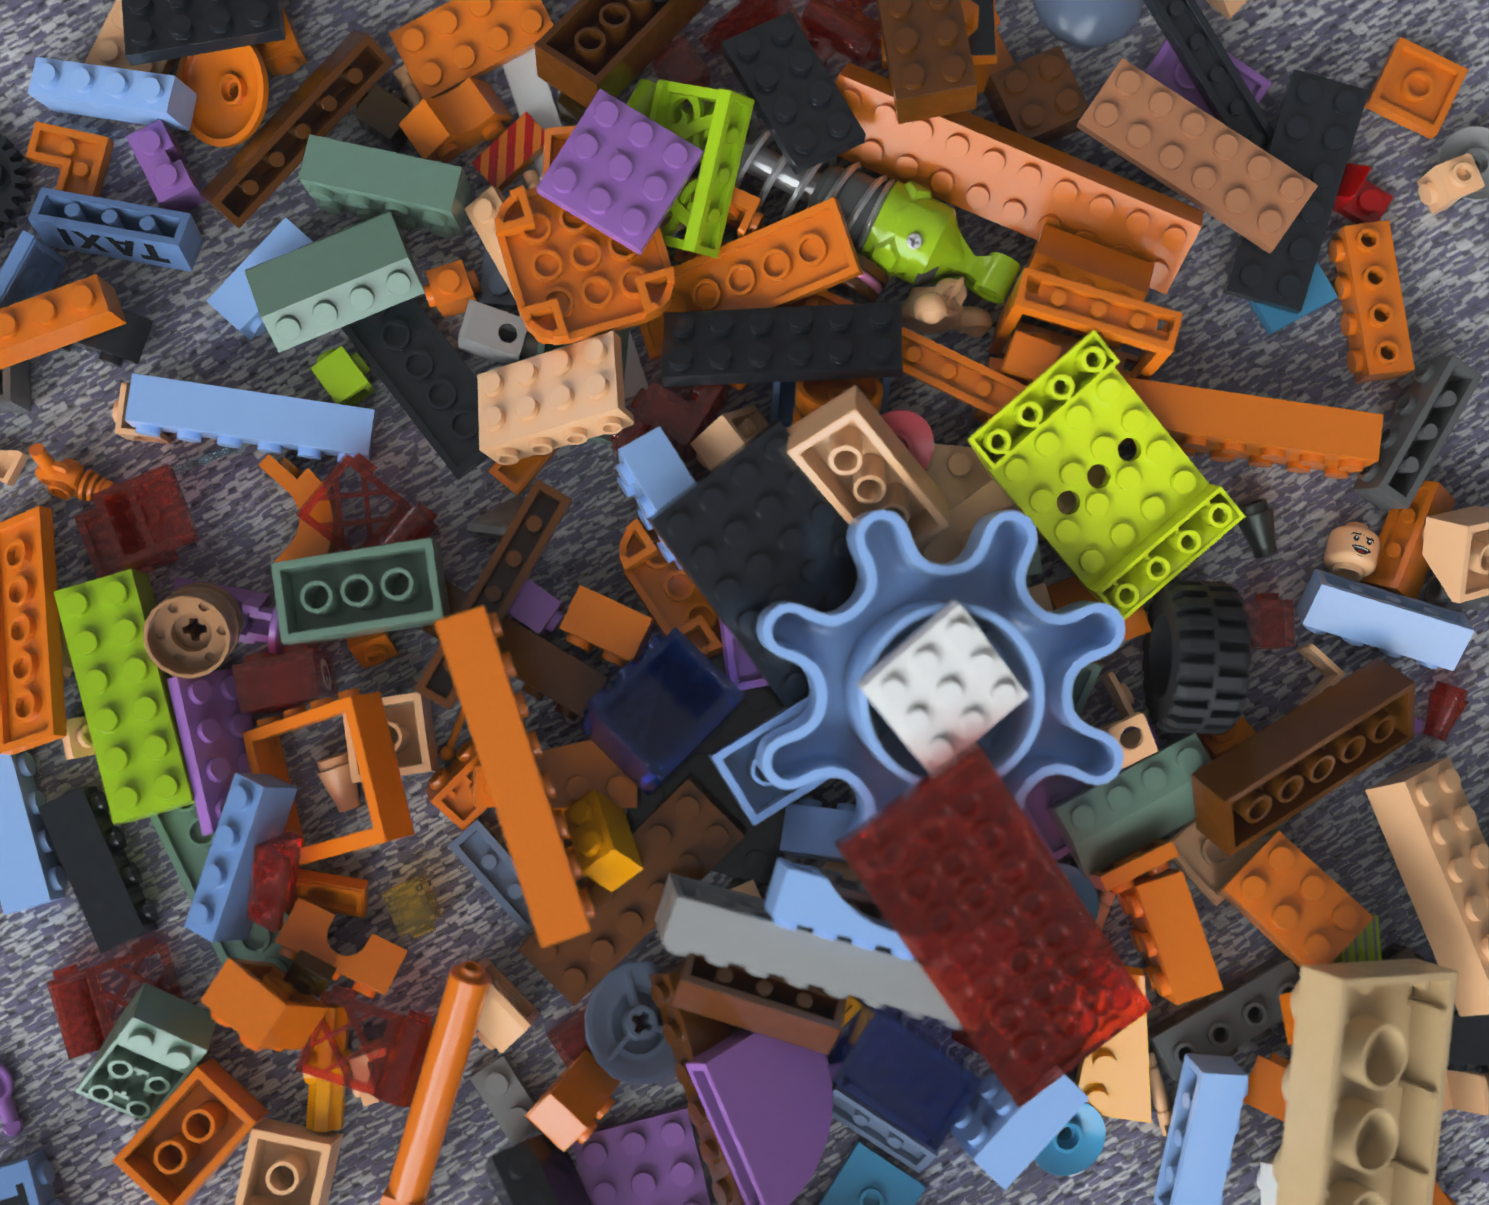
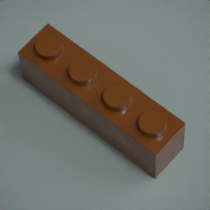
M690 952L689 956H686L671 1006L826 1055L829 1054L842 1028L847 999L833 997L825 993L824 988L810 984L808 988L795 987L787 983L784 977L769 974L768 978L758 977L748 973L744 966L730 963L729 967L717 966L708 962L705 959L706 956Z

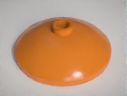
M250 45L181 57L176 77L198 95L190 126L192 134L202 142L216 147H234L248 140L260 126L269 98L267 70L256 46Z

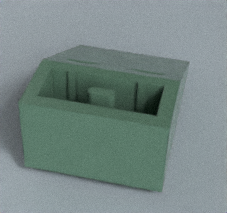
M144 983L122 1012L76 1087L75 1092L147 1122L207 1053L216 1021L210 1016L211 1012Z

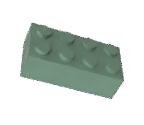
M309 134L298 177L309 192V195L319 205L318 207L325 212L341 214L342 210L356 213L355 215L358 218L366 221L391 210L399 228L406 230H415L416 226L428 228L432 234L443 238H452L453 234L464 236L468 221V215L464 209L472 203L474 197L472 187L463 168L460 166Z
M432 537L271 563L280 637L283 644L296 647L433 625L435 624L434 621L451 616L441 544Z

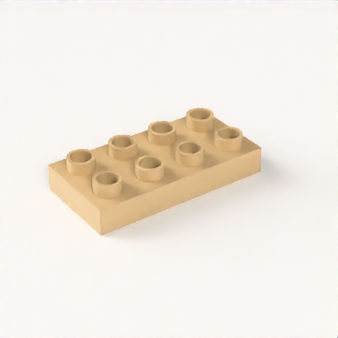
M1417 958L1301 965L1300 980L1293 989L1290 1003L1292 1014L1296 1019L1292 1058L1282 1079V1093L1287 1101L1283 1142L1273 1162V1175L1278 1183L1276 1205H1432L1458 971Z

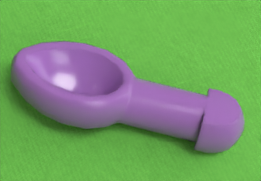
M0 1062V1117L3 1122L1 1128L7 1136L13 1137L23 1131L24 1121L23 1118L19 1117L12 1098L15 1084L13 1075L9 1068Z

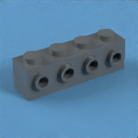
M1455 355L1429 359L1421 363L1413 374L1414 380L1407 393L1396 403L1394 408L1395 414L1389 425L1382 430L1379 461L1363 468V471L1357 473L1358 479L1352 490L1380 510L1409 508L1483 376Z
M1276 955L1224 985V990L1201 998L1147 1030L1148 1042L1166 1074L1175 1081L1180 1080L1185 1053L1232 1057L1238 1052L1236 1047L1248 1040L1255 1042L1267 1037L1272 1032L1271 1027L1283 1021L1279 995L1293 992L1295 985L1300 980V975L1291 959Z

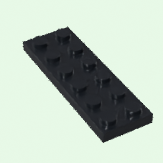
M1296 69L1291 72L1266 152L1318 186L1270 254L1240 235L1223 293L1294 314L1301 312L1369 90Z
M415 298L341 327L458 480L489 458L479 450L478 380Z
M901 302L665 313L661 367L663 387L903 377Z

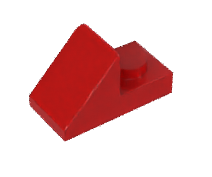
M1347 163L1333 210L1355 224L1380 221L1394 196L1365 180L1371 170L1370 166Z

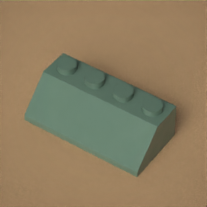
M391 210L245 270L260 317L279 353L425 293L423 280Z
M1182 733L1158 746V752L1121 769L1118 775L1110 782L1101 785L1088 784L1046 807L1084 878H1088L1091 873L1108 867L1112 862L1119 861L1132 852L1195 819L1191 774L1196 772L1202 765L1212 762L1197 734Z

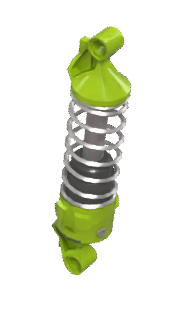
M640 79L626 105L649 118L657 84L647 79ZM715 102L703 104L704 116L713 114ZM693 106L684 108L683 111L688 112L691 120L694 121ZM752 110L749 138L746 137L735 183L736 188H739L746 172L765 181L758 195V198H761V207L772 185L789 193V199L781 215L782 219L791 215L799 199L807 202V208L835 197L839 200L856 252L882 268L888 274L889 279L896 276L918 287L927 282L938 284L942 279H959L964 277L965 287L982 299L997 304L1004 303L1021 266L1013 258L999 252H991L988 256H975L961 234L956 209L933 198L932 190L912 180L905 184L900 181L895 182V179L888 181L886 175L876 179L863 173L860 162L849 165L846 169L836 164V156L829 159V166L822 174L816 172L822 165L820 163L795 175L784 155H781L782 152L777 143L774 151L763 146L764 142L771 135L768 128L756 140L758 119L756 113ZM699 162L691 175L696 179L699 177L701 162Z

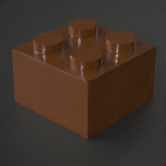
M1060 45L990 74L984 91L986 99L1000 126L1045 145L1080 131L1076 126L1089 107Z

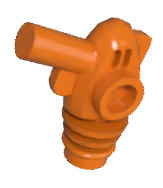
M40 443L33 444L29 448L30 456L38 464L35 469V475L42 484L48 487V492L53 496L63 500H69L72 496L78 498L79 501H95L97 504L102 502L110 504L113 500L117 484L114 481H110L108 477L102 478L99 473H95L92 469L84 472V466L73 459L64 458L61 462L55 461Z

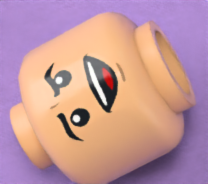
M1348 522L1344 526L1333 529L1327 539L1323 558L1325 567L1334 575L1357 582L1362 580L1364 577L1371 575L1377 566L1381 545L1379 537L1369 530L1367 525L1360 522Z

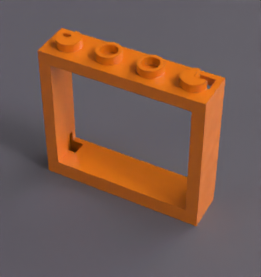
M1024 267L997 319L988 353L1004 357L1009 341L1016 330L1028 335L1040 333L1050 337L1054 341L1053 344L1062 347L1059 358L1081 340L1019 321L1022 314H1026L1087 333L1095 330L1101 337L1144 349L1139 356L1110 348L1120 361L1114 367L1123 377L1149 380L1174 351L1183 313ZM1027 281L1039 284L1037 294L1026 291ZM1159 319L1166 321L1160 330L1156 329ZM1125 361L1137 364L1132 371L1123 369Z
M358 688L345 690L337 693L339 699L337 701L334 700V697L310 702L311 710H307V706L290 709L283 712L284 719H281L280 716L264 718L256 721L258 728L242 733L251 773L270 774L291 785L279 735L346 713L373 825L371 829L306 847L294 799L273 861L274 872L415 834L380 692L359 694Z

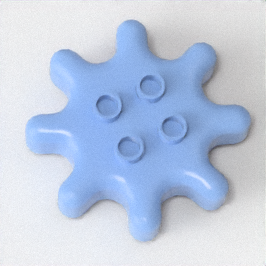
M887 510L862 512L852 520L846 535L848 549L856 566L858 576L855 591L850 598L836 610L825 613L816 612L792 602H774L764 608L758 617L756 625L758 639L766 649L798 664L803 669L808 679L809 697L807 707L800 717L763 736L756 750L757 766L772 784L778 788L788 790L800 788L818 779L827 777L845 780L854 791L856 799L854 816L845 837V851L857 869L871 879L884 880L899 873L919 834L929 827L947 824L960 828L971 854L975 860L997 876L1007 878L1017 876L1028 868L1034 854L1033 841L1023 814L1025 797L1032 787L1046 776L1054 774L1068 775L1088 784L1101 785L1113 780L1122 769L1124 756L1119 742L1110 734L1089 726L1078 717L1073 707L1072 689L1074 679L1083 667L1118 649L1125 635L1124 619L1117 609L1109 604L1083 600L1048 612L1035 603L1027 591L1025 578L1028 565L1036 549L1038 537L1036 527L1031 519L1021 512L1009 510L985 514L974 525L966 546L960 555L952 561L942 564L931 563L922 557L914 544L908 526L896 513ZM954 599L962 605L1029 696L937 776L932 778L856 685V682Z

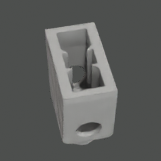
M469 299L458 335V351L507 365L520 361L521 356L530 358L537 355L538 341L533 335L528 334L519 316ZM502 336H510L514 341L506 343L500 338Z

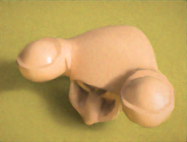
M964 277L959 279H942L936 287L911 288L909 296L901 305L902 326L919 333L936 334L955 330L972 338H980L988 330H991L992 320L988 311L982 308L962 306L967 297Z

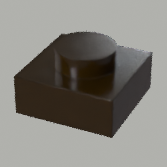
M300 949L283 980L290 983L296 991L302 994L320 998L337 968Z

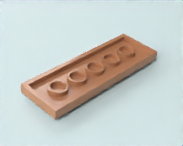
M1123 58L1076 126L1269 254L1275 249L1318 186Z

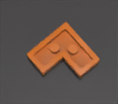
M35 121L25 157L33 163L61 169L55 190L100 197L114 142L109 137Z

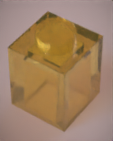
M426 874L381 892L399 937L410 932L413 939L436 930L433 922L443 918Z

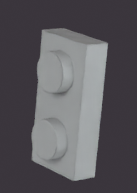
M503 1054L470 1077L473 1085L512 1146L538 1130L525 1117V1114L536 1101L506 1054Z

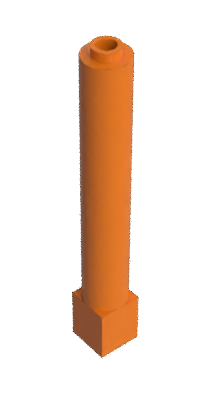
M464 961L450 969L390 1180L382 1195L380 1205H427L432 1186H430L491 982L489 973L485 971L483 965L477 962Z

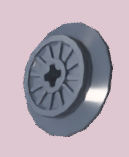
M649 962L624 963L611 970L592 990L585 1012L586 1040L596 1062L612 1078L631 1085L657 1083L675 1072L677 1064L672 1048L666 1042L663 1034L664 1022L659 1007L654 1003L651 996L652 984L649 975L665 968ZM632 1016H639L637 1022L642 1026L641 1030L634 1031L636 1024L632 1021Z

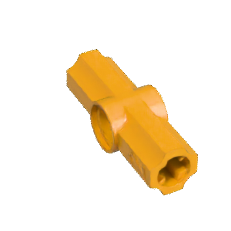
M325 1004L328 1010L313 1031L311 1048L308 1049L306 1054L304 1081L305 1084H309L306 1129L315 1132L341 1130L344 1126L345 1092L352 1073L349 1060L353 1057L352 1050L348 1049L351 1005Z

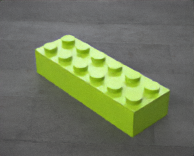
M129 569L53 591L113 824L134 822L195 804L167 679L174 676L158 668L148 656L143 642L144 624L151 611L157 606L149 574Z

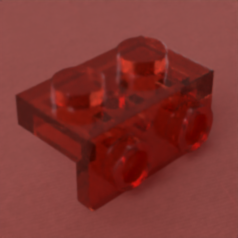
M292 831L254 846L246 918L274 933L282 930L284 912L293 909L295 902L302 836Z

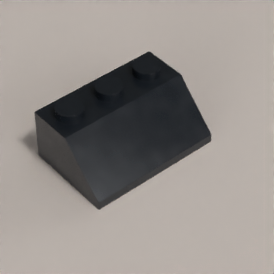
M544 1134L528 1138L492 1155L485 1165V1170L501 1205H592L568 1150H559Z

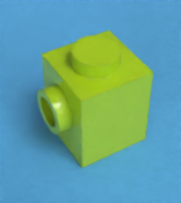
M343 346L337 349L331 348L323 352L317 358V363L310 368L336 404L356 406L377 391L365 375L371 370L357 351L350 355Z

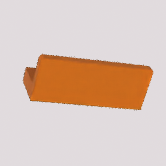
M1424 480L1409 508L1389 510L1379 535L1381 545L1377 566L1371 575L1361 580L1364 584L1413 599L1418 598L1430 568L1422 555L1424 542L1422 533L1426 524V517L1452 511L1455 505V499L1440 482Z

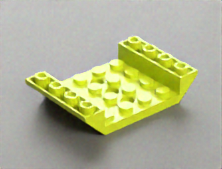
M1092 330L968 437L967 440L986 471L1017 508L1031 519L1036 526L1037 532L1078 581L1100 603L1109 604L1117 609L1125 620L1246 516L1221 486L1208 483L1114 367L1120 361L1097 332ZM1131 438L1135 442L1137 450L1132 459L1124 461L1118 454V446L1122 440ZM1100 464L1106 471V479L1102 485L1093 487L1088 482L1087 474L1092 466ZM1064 491H1071L1076 497L1075 507L1068 513L1060 512L1057 507V498Z

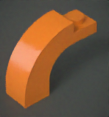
M268 454L258 466L293 497L299 512L297 533L290 545L274 562L339 552L342 538L341 514L337 501L328 485L311 469L307 468L302 473L285 456L279 461Z

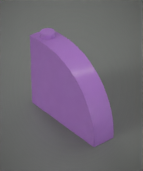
M742 1028L691 1059L685 1065L745 1204L789 1205L811 1179L820 1162L829 1136L832 1120L833 1090L827 1055Z

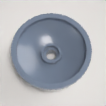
M1033 0V4L1042 25L1058 40L1075 47L1098 48L1118 41L1132 29L1141 14L1144 1Z

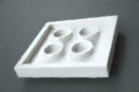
M954 599L856 682V685L932 778L937 776L1029 696L962 605Z

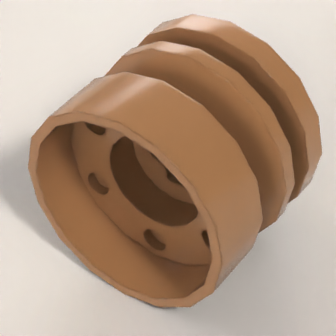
M194 582L180 586L151 611L144 624L143 642L148 656L159 669L174 677L192 679L208 675L225 661L238 644L239 634L244 627V617L239 603L229 591L213 583ZM195 618L198 619L200 625H206L207 628L204 631H201L199 625H193L192 621Z

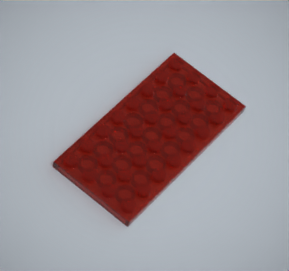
M974 742L834 843L1019 1108L1152 1009L1139 986L981 748Z

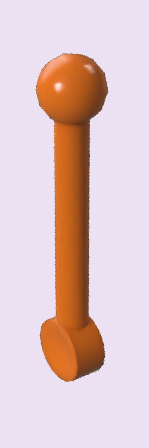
M462 707L447 745L440 750V757L444 761H450L455 756L453 748L466 718Z

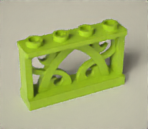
M662 79L657 81L649 119L689 143L693 142L694 146L703 151L699 177L684 188L664 218L666 219L671 212L673 213L667 225L661 229L665 246L718 258L754 106V99L732 90L713 89ZM685 100H689L693 106L694 121L691 120L688 112L683 111ZM703 101L715 102L713 114L704 116ZM680 222L687 227L684 240L671 237Z

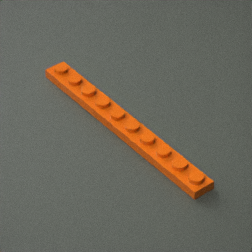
M722 240L721 246L727 244V242ZM678 249L673 259L681 264L701 254ZM823 290L785 307L855 303L828 290ZM902 326L903 373L993 417L1027 387Z

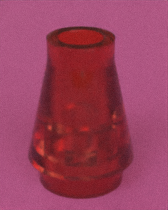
M1437 681L1434 690L1429 689L1426 721L1422 733L1446 741L1450 731L1469 704V701H1466L1469 691Z

